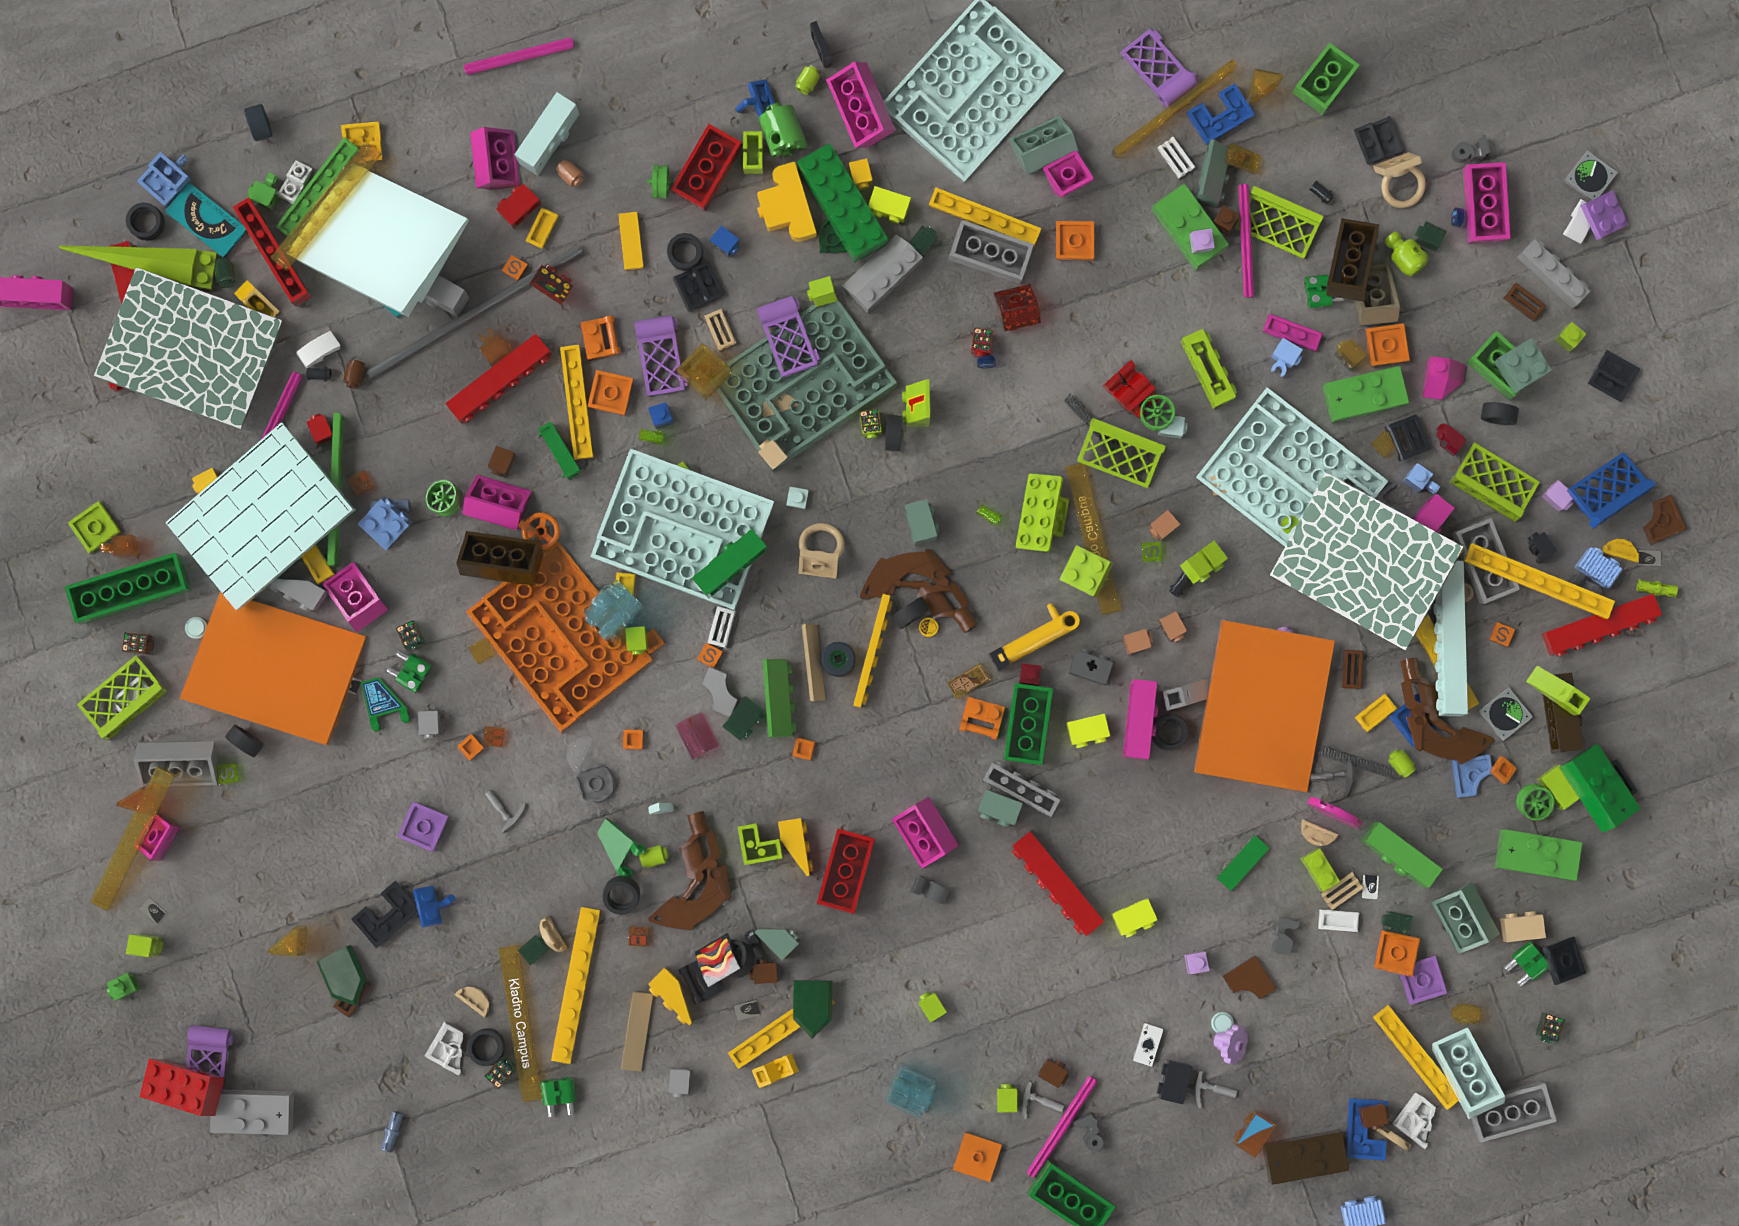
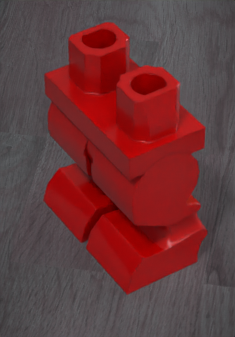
M1130 360L1102 387L1113 395V398L1116 399L1128 414L1131 412L1139 419L1142 406L1140 403L1144 399L1146 400L1148 397L1157 394L1154 392L1156 388L1144 374L1135 371L1136 366ZM1121 380L1125 381L1127 385H1123ZM1148 402V404L1152 407V402Z

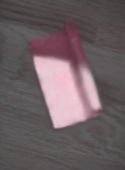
M703 713L686 718L675 725L692 760L719 746Z

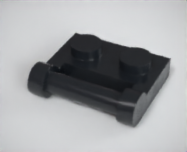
M1416 414L1385 426V430L1389 432L1398 453L1397 458L1399 462L1431 450ZM1396 428H1400L1409 452H1405Z
M697 960L678 969L679 974H682L691 992L694 1005L726 989L722 980L708 987ZM693 968L705 990V993L700 995L689 972Z

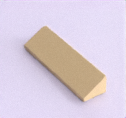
M803 624L802 632L810 701H824L825 691L817 625Z
M633 992L621 1070L639 1072L642 1070L653 994Z

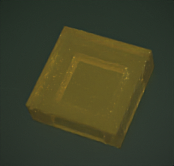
M1385 430L1370 444L1383 458L1395 447L1390 435Z
M486 638L468 647L477 664L495 655Z

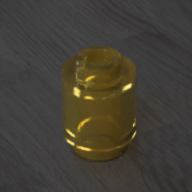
M1456 1004L1451 1009V1018L1455 1020V1023H1480L1481 1008L1471 1004Z

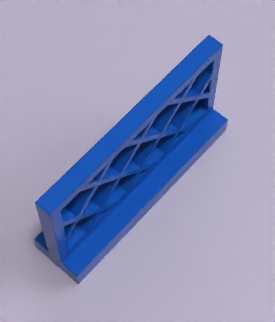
M1623 452L1570 487L1567 492L1591 520L1589 525L1595 529L1647 494L1656 484L1652 479L1647 480ZM1622 459L1627 465L1626 469L1617 468L1619 460ZM1604 470L1613 471V479L1604 477ZM1617 472L1626 474V482L1617 480ZM1630 475L1636 476L1640 483H1630ZM1590 480H1599V488L1590 486ZM1603 481L1612 483V491L1603 489ZM1616 484L1625 486V493L1616 492ZM1577 488L1584 489L1585 497L1579 496L1575 490ZM1589 491L1598 492V500L1589 498ZM1602 493L1611 495V502L1602 501ZM1589 503L1598 505L1595 513L1589 509Z

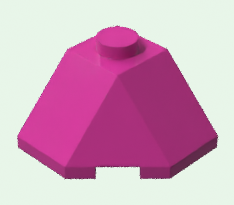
M1431 356L1426 362L1422 397L1442 400L1463 384L1465 364L1449 358Z

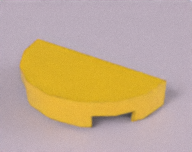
M1626 539L1609 541L1601 550L1605 555L1639 563V553H1637L1632 542Z

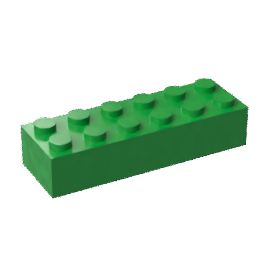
M830 143L797 161L799 173L854 263L887 245V236Z
M176 552L64 586L74 622L80 625L192 591L182 556Z

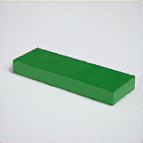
M1254 835L1216 879L1229 891H1232L1269 850V847Z

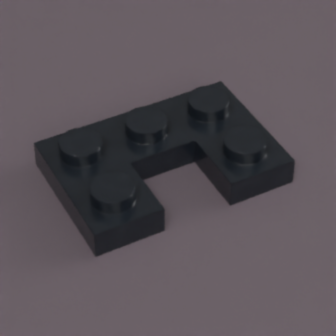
M396 880L380 893L392 906V909L379 920L365 906L351 919L375 948L382 945L418 913L415 901Z

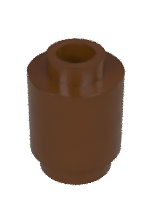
M351 359L347 364L343 379L346 387L357 389V387L362 386L366 370L364 362Z

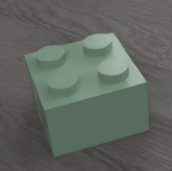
M1532 338L1494 361L1514 394L1552 371Z
M927 499L905 505L904 511L914 546L936 541L940 531L937 521L933 522L932 519L935 514L932 503L928 504Z
M985 790L977 812L980 813V818L988 821L994 818L999 820L997 824L1009 828L1010 825H1015L1023 803Z

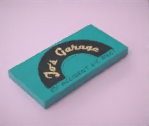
M189 182L165 210L168 215L224 259L247 232L240 222Z

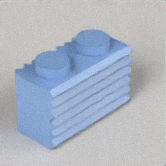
M1590 547L1585 551L1574 568L1604 589H1609L1623 569L1619 567L1620 563L1612 558L1607 559L1603 556V551L1596 547Z
M1376 1196L1364 1197V1201L1361 1202L1348 1200L1345 1201V1205L1340 1206L1345 1226H1377L1386 1224L1382 1200L1376 1198Z

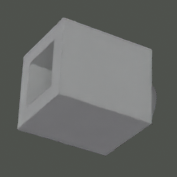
M418 712L419 735H424V739H436V735H441V712Z
M671 1068L669 1093H673V1097H685V1094H689L691 1069Z

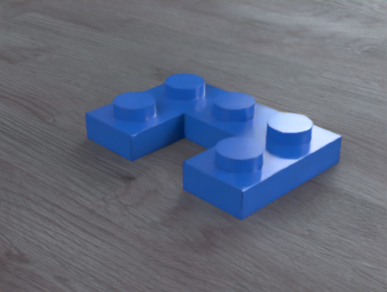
M1235 83L1218 93L1227 110L1212 118L1203 102L1186 112L1205 145H1208L1211 139L1216 140L1255 115Z
M1348 1098L1347 1158L1386 1160L1387 1141L1367 1139L1368 1128H1364L1361 1125L1358 1107L1376 1103H1383L1385 1107H1388L1389 1101Z

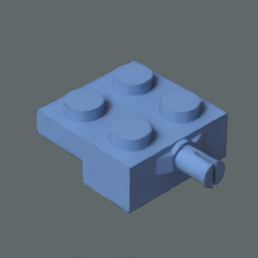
M159 152L148 164L149 168L137 182L167 207L187 183L191 181L181 168L189 159L182 154L174 162Z

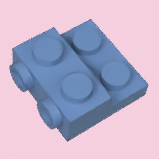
M384 496L372 507L358 525L382 548L387 550L410 526L412 521L406 512L400 511L396 507L392 499Z

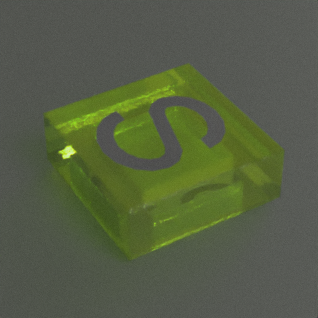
M1161 542L1141 543L1142 562L1162 561Z
M237 763L217 765L219 785L239 782Z

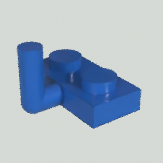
M767 79L748 84L752 98L744 99L735 108L736 112L741 113L748 106L754 105L759 118L760 115L765 113L769 105L774 104Z
M434 886L414 889L413 893L422 928L442 923L439 909L448 907L455 900L453 894H450L444 900L437 901Z

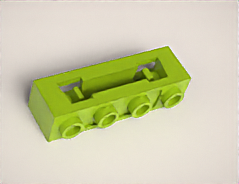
M1200 329L1183 337L1180 342L1212 408L1215 409L1234 400L1237 393L1233 383H1229L1227 379L1228 372L1219 363L1220 356L1217 350H1213L1210 344L1212 340L1209 333H1205L1203 329ZM1204 350L1206 352L1205 358L1217 382H1220L1215 384L1214 387H1211L1212 381L1199 356Z

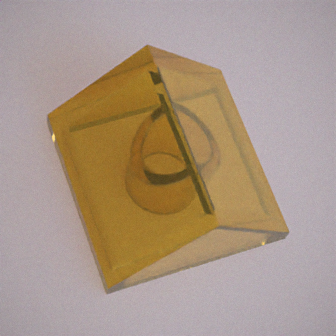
M1255 68L1249 81L1246 102L1249 106L1278 88L1284 76L1281 73Z
M306 925L296 926L267 952L271 955H305Z

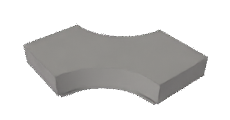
M710 666L702 685L707 687L713 695L714 706L712 710L731 717L738 698L732 695L727 687L728 673Z

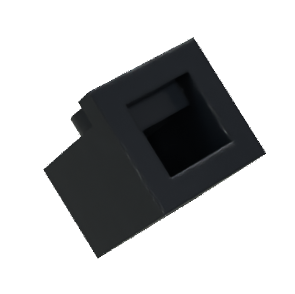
M1535 532L1527 538L1529 540L1527 543L1529 544L1530 552L1538 557L1535 560L1537 563L1542 562L1558 551L1545 532L1541 534Z

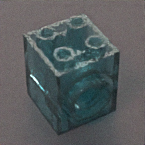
M616 579L611 585L605 586L591 600V605L583 613L586 615L585 621L592 628L596 626L599 629V635L606 642L610 640L613 643L625 631V628H628L645 611V608Z
M900 1062L884 1097V1102L921 1118L923 1112H927L936 1093V1078Z

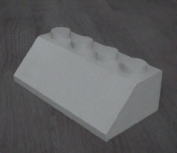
M896 234L886 246L882 247L846 281L842 288L869 313L923 262V257L907 241Z
M215 741L137 743L133 760L140 787L209 786L218 784V754Z

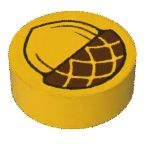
M925 618L919 624V631L925 637H932L938 631V624L933 618Z

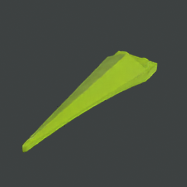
M58 246L64 251L135 270L137 267L194 289L212 291L218 256L217 252L184 248Z

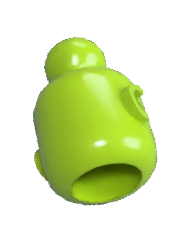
M1394 231L1385 239V245L1394 250L1391 255L1393 263L1406 276H1414L1428 263V254L1414 239L1403 241L1401 234L1397 231Z

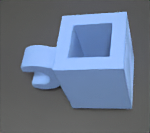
M1282 338L1271 358L1277 361L1272 366L1271 372L1279 367L1282 370L1280 377H1283L1286 373V367L1291 369L1293 365L1297 366L1303 357L1300 355L1303 349Z
M1418 463L1411 468L1402 481L1417 492L1425 488L1433 495L1440 488L1438 484L1429 480L1433 473Z

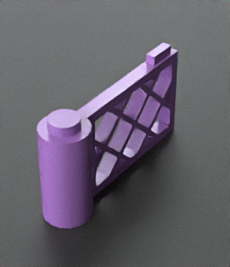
M1149 29L1123 49L1120 54L1157 95L1162 105L1168 109L1198 85V77L1193 71H1187L1160 41L1162 37L1156 30L1152 32ZM1150 36L1154 41V47L1142 46L1143 40ZM1132 49L1140 50L1139 59L1131 58L1127 53ZM1142 50L1153 51L1152 60L1141 59ZM1155 51L1164 52L1166 61L1154 60ZM1140 64H1152L1151 72H1143L1140 69ZM1154 64L1165 65L1164 74L1153 73ZM1167 65L1176 66L1179 71L1176 74H1166ZM1164 77V82L1157 88L1152 83V78Z
M789 296L756 308L782 378L818 365L817 361H820L816 349L812 350L798 309H801L798 298ZM797 318L799 325L796 331L786 327L789 321ZM774 326L781 328L778 337L770 335L768 328ZM784 330L794 334L790 343L780 339ZM796 336L804 338L805 343L802 348L793 345ZM778 342L788 346L784 355L776 352ZM791 347L800 351L796 360L787 356ZM805 353L811 356L812 362L803 364L799 360L802 354ZM784 360L793 362L792 369L784 372L782 368Z
M672 315L634 321L647 396L685 390L684 386H688L686 374L682 375L675 334V330H678L677 318L673 319ZM672 338L673 347L669 352L660 347L665 339ZM651 342L656 346L651 355L644 352L642 343ZM658 348L667 354L661 363L652 357ZM669 356L675 359L677 364L672 371L663 365ZM650 359L659 364L654 374L650 373L646 368ZM661 367L670 372L665 382L655 376ZM674 375L679 379L680 387L672 388L666 383ZM655 378L662 383V386L658 391L651 392L649 384Z
M191 1025L187 1037L186 1066L196 1067L198 1070L204 1071L199 1064L207 1058L213 1066L208 1073L215 1069L221 1077H224L225 1081L228 1047L233 1044L234 1034L231 1033L230 1029ZM193 1049L200 1050L205 1057L196 1062L192 1057ZM213 1052H222V1061L216 1065L210 1055Z

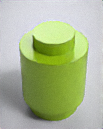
M811 65L804 67L796 81L795 89L804 95L812 92L821 77L819 70Z
M1397 748L1388 755L1390 757L1388 762L1404 778L1416 770L1415 763L1403 749L1398 750Z
M662 845L647 848L645 853L640 854L639 857L643 868H651L665 864L669 854L666 847L663 848Z

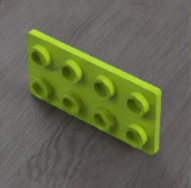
M1041 474L1028 475L1016 548L1050 552L1053 536L1063 537L1069 504L1068 499L1060 496L1063 477Z

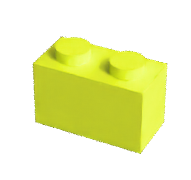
M874 186L868 207L876 218L883 216L889 218L888 221L892 223H904L911 197Z
M1105 714L1066 723L1071 746L1076 745V748L1088 746L1087 742L1095 740V744L1105 742L1106 737L1110 736Z
M1147 898L1111 914L1120 935H1125L1126 938L1136 934V929L1141 927L1144 930L1154 926V922L1157 921Z

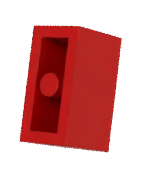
M524 183L521 186H516L507 199L504 198L498 203V208L496 209L499 215L513 229L541 205L540 200Z

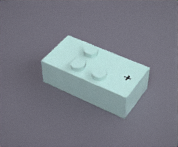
M556 92L514 154L521 166L537 176L540 174L561 141L564 142L568 138V131L580 115L575 103Z
M1468 1028L1432 1043V1051L1468 1119L1504 1103L1505 1095Z

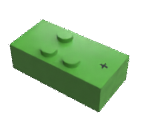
M1185 183L1153 205L1152 212L1195 271L1227 249L1229 244ZM1212 229L1215 248L1208 252L1192 254L1189 235L1193 231Z
M1400 366L1325 383L1322 386L1331 424L1404 407L1409 403Z
M1380 822L1372 823L1360 839L1362 844L1380 856L1384 862L1392 865L1394 872L1402 877L1407 876L1421 888H1430L1443 870Z
M1506 829L1500 830L1495 868L1577 881L1582 842Z

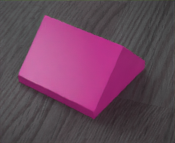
M1076 150L1043 167L1053 193L1060 198L1094 181V177Z
M153 813L134 846L150 860L161 861L180 827L157 813Z

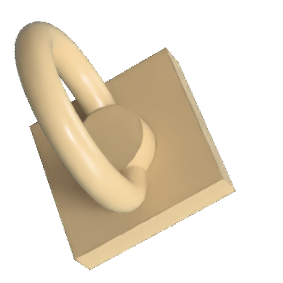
M1407 152L1373 165L1375 173L1384 176L1381 190L1384 199L1391 206L1401 209L1409 208L1418 203L1425 192L1426 181L1422 171L1416 166L1422 163L1420 156ZM1408 171L1412 172L1418 181V189L1415 195L1406 201L1396 200L1389 191L1391 178L1402 176L1408 173Z
M817 523L807 527L802 532L799 538L798 574L837 578L838 558L842 555L845 546L844 538L837 528L829 524ZM816 531L829 532L837 541L836 550L833 553L810 551L806 546L808 537Z

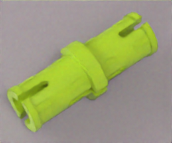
M1639 579L1636 591L1654 593V596L1662 595L1676 598L1678 586L1663 584L1660 581L1650 582Z

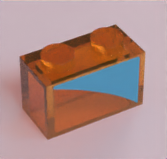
M1253 1111L1247 1114L1244 1119L1246 1124L1242 1130H1237L1233 1139L1236 1146L1256 1158L1276 1124L1258 1112Z

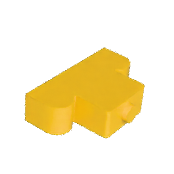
M795 161L776 167L773 171V182L776 187L757 193L760 204L757 210L760 219L764 218L769 232L789 226V235L796 242L816 238V230Z

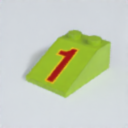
M930 379L906 386V391L902 392V403H906V410H902V422H906V427H929Z

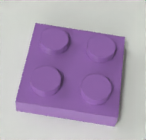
M1613 190L1581 205L1596 240L1629 225Z
M413 801L397 837L434 852L449 816Z
M1436 956L1416 961L1413 977L1399 974L1410 1005L1447 993Z

